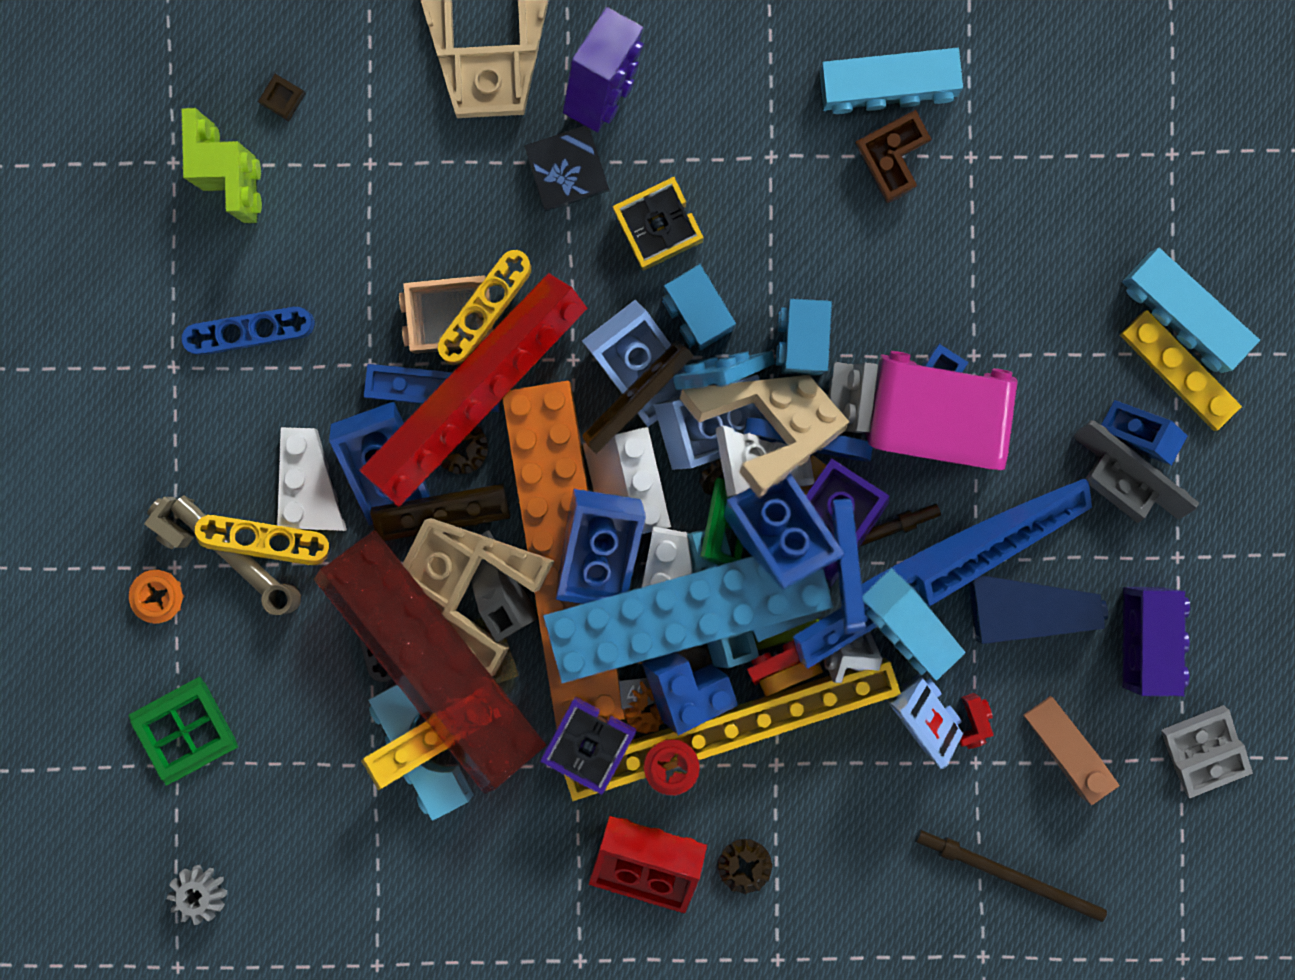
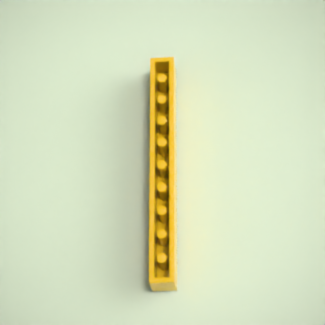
M885 657L882 658L879 671L845 670L842 683H834L831 675L780 691L768 697L740 704L680 735L667 728L633 739L605 791L646 778L644 773L646 755L653 745L666 739L682 740L694 749L698 760L901 695L891 662ZM677 753L671 758L670 762L658 761L666 768V771L679 767L677 765ZM564 775L572 801L597 794L596 791Z

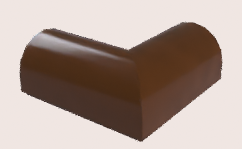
M916 110L855 141V145L886 204L904 196L917 187L902 156L927 144L932 139Z

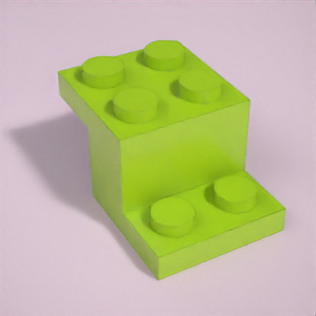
M182 108L183 178L202 191L225 190L226 212L243 223H257V213H261L262 210L260 193H256V180H259L261 177L259 160L238 141L220 142L218 127L196 108Z

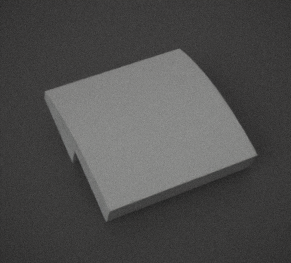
M1224 705L1161 730L1177 775L1189 798L1253 774L1245 745L1238 739L1230 710Z

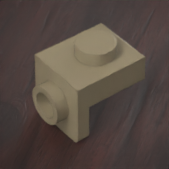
M163 497L162 499L158 498L147 511L149 518L144 525L158 534L156 539L170 549L174 547H187L195 536L168 517L172 512L171 507L177 499L174 497Z

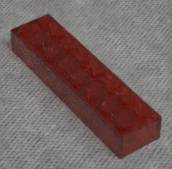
M376 530L320 569L314 581L484 794L499 787L546 746L545 742Z

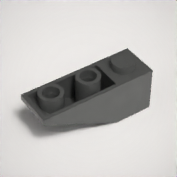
M489 530L482 534V536L494 539ZM482 558L471 583L479 613L497 643L539 618L522 585Z

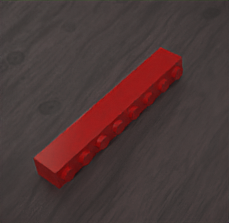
M548 273L359 471L399 507L588 309L575 290Z

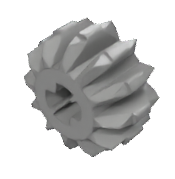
M195 865L191 871L186 868L179 872V878H175L170 882V887L174 891L170 892L166 899L176 902L171 908L170 913H176L180 910L182 912L181 922H186L191 917L194 925H199L203 918L211 921L216 916L215 911H221L225 906L221 898L227 895L228 890L218 888L224 881V877H218L214 880L212 878L214 868H208L203 873L201 865ZM197 890L202 895V897H199L198 899H196L193 896V893H195Z

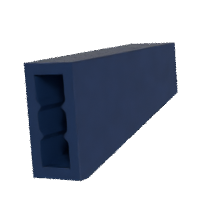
M981 575L968 583L975 639L981 644L1105 629L1104 620L1108 619L1107 604L1104 599L1101 600L1100 594Z

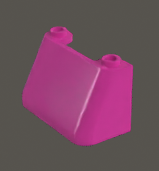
M890 351V355H880L870 433H865L868 444L871 447L894 453L987 469H1005L1018 380L1012 377V372L993 368L991 373L978 376L920 366L910 360V354L904 352Z

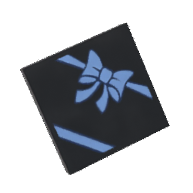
M582 126L524 145L546 212L609 191L590 128Z

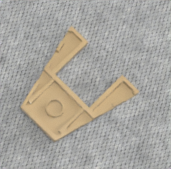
M421 0L457 118L525 114L549 0H518L520 45L454 48L452 0Z
M810 375L738 382L725 386L711 385L704 388L682 389L679 398L698 422L754 403L788 444V446L742 463L739 474L759 498L765 495L767 489L772 485H777L784 480L788 473L796 466H801L808 461L810 455L815 451H820L842 434L849 424L848 419Z
M433 518L426 519L405 558L397 578L424 608L429 607L439 618L438 623L446 632L450 631L462 644L460 648L470 659L474 657L485 669L483 673L490 678L496 674L509 646L501 641L496 643L490 633L456 611L482 558L532 592L540 590L555 561Z

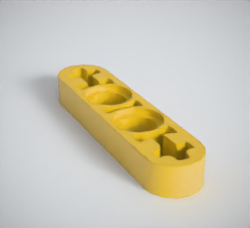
M511 250L500 258L438 342V352L446 363L460 365L476 349L531 274V264L524 252ZM521 260L523 271L521 273L514 271L511 274L509 281L513 285L509 287L503 279L498 278V275L502 274L506 278L510 273L508 263L510 261L517 263ZM491 286H500L504 289L505 294L501 301L492 303L486 299V292ZM471 313L482 314L484 317L482 327L477 330L468 329L465 325L467 316ZM461 328L467 336L473 339L468 342L464 337L459 344L462 352L459 355L453 353L451 356H448L449 350L446 346L449 342L455 345L459 341L461 335L456 331Z
M206 515L199 519L195 526V536L198 543L207 549L305 565L321 564L329 554L327 538L323 534L314 531L217 515ZM210 525H215L217 532L227 534L226 527H232L230 530V543H225V535L214 534L212 539H207L205 532H202V530H208ZM245 529L252 531L256 537L254 542L248 546L238 544L235 537L239 531ZM276 535H283L288 538L290 544L286 550L275 551L269 544L270 540ZM295 538H300V546L309 547L312 542H318V548L323 549V551H317L315 556H311L308 549L298 547V554H293Z

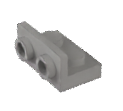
M840 362L832 364L828 397L849 421L844 432L870 433L878 364H847Z
M869 631L826 657L824 664L826 670H829L833 682L842 683L846 668L856 671H879L883 659Z

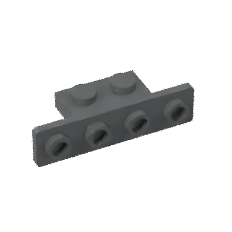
M1090 420L1076 431L1073 437L1099 457L1085 480L1089 481V485L1135 522L1139 523L1145 519L1155 502L1177 519H1181L1197 509L1199 502L1191 497L1186 490L1173 483L1159 469L1153 467L1136 454L1131 447L1122 443L1104 426L1099 425L1094 420Z

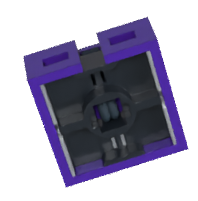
M575 696L540 762L603 795L632 741L636 729L613 716H610L609 720L598 716L600 709Z

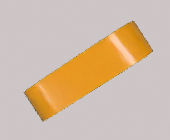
M819 662L808 669L802 663H799L769 676L759 683L765 697H768L823 673Z

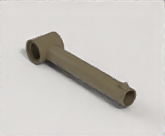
M184 495L172 505L171 511L174 513L176 520L180 518L195 532L197 521L206 515L193 503L194 499L187 498ZM210 525L208 530H202V532H205L207 539H212L214 534L225 535V543H230V537L226 533L217 532L215 525ZM214 550L262 595V606L269 614H288L294 612L299 607L301 602L299 590L291 584H280L250 555ZM280 590L285 592L288 599L284 608H280L275 601L276 594Z

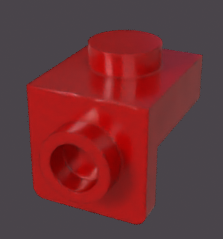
M971 693L961 697L972 729L962 732L963 735L958 744L961 747L966 746L967 749L980 747L987 743L986 738L994 736L989 723V719L993 718V714L987 700H981L980 696Z

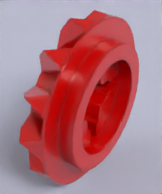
M666 739L653 745L646 755L644 762V773L648 783L656 791L665 795H679L688 791L695 784L700 770L699 760L694 749L682 740ZM677 753V765L686 772L674 771L672 776L665 780L667 777L666 768L658 761L670 762L671 758Z

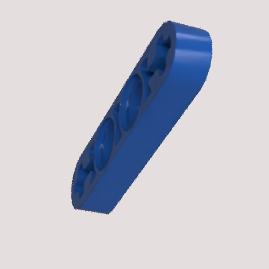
M288 307L192 324L184 330L182 344L187 351L196 355H208L307 337L312 333L315 321L313 315L301 307ZM296 314L306 319V323L302 324L301 330L298 331L293 326L282 327L278 316H282L281 321L283 322L294 321ZM270 319L274 326L273 332L270 336L262 338L257 334L256 326L259 321ZM229 325H237L240 329V338L234 343H227L223 336L225 328ZM197 331H199L200 334L205 336L215 335L219 345L216 346V341L206 340L201 342V348H199L198 345L192 344V339L197 337Z
M746 418L744 434L757 435L759 439L772 443L780 442L787 444L768 420ZM839 435L823 449L815 452L849 460L869 462L871 461L873 447L868 444V441Z
M851 499L832 500L834 539L844 553V556L837 560L845 634L864 633L865 613Z

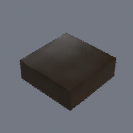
M274 74L259 98L258 103L289 122L306 93L279 75Z

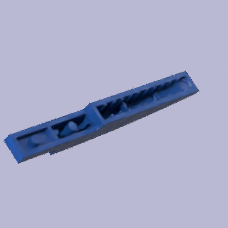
M1082 479L1004 511L915 554L891 568L930 607L1091 509L1089 481ZM891 568L861 584L862 595ZM863 601L864 613H866L870 608ZM841 607L793 636L799 660L808 669L876 628L877 625L865 614V632L845 634Z

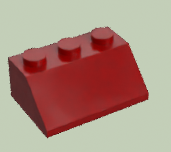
M609 816L588 885L685 914L700 880L707 845L689 837H679L666 833L659 828L639 825L626 818Z

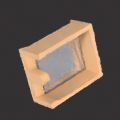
M486 276L403 283L404 292L399 293V304L401 312L406 313L407 326L402 327L404 346H409L410 351L414 354L437 352L440 338ZM488 289L486 299L490 302V291ZM471 313L465 320L466 327L471 330L481 328L484 323V317L480 313ZM492 326L491 329L488 331V333L485 335V337L482 339V341L479 343V345H480V344L485 340V338L493 331V326ZM459 328L456 331L461 335L459 341L455 345L449 342L446 347L448 350L461 349L459 344L464 337L468 342L473 338L467 336Z

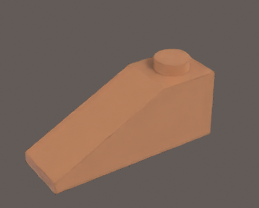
M1052 696L1023 715L1079 796L1087 803L1093 805L1120 786L1099 755Z

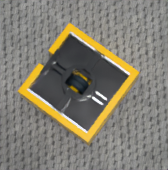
M675 177L613 206L617 220L642 271L703 242L704 237L692 213L686 214L684 210L686 200Z

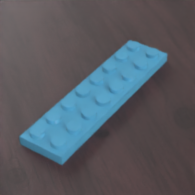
M749 557L543 616L562 683L830 609L833 608V603L823 568L782 590L755 558Z

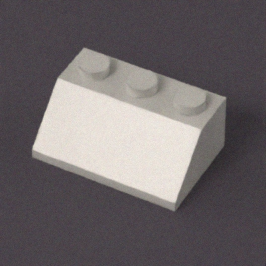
M648 427L616 434L597 454L586 443H583L594 492L641 499L646 514L642 534L652 532L653 527L664 529L671 527Z

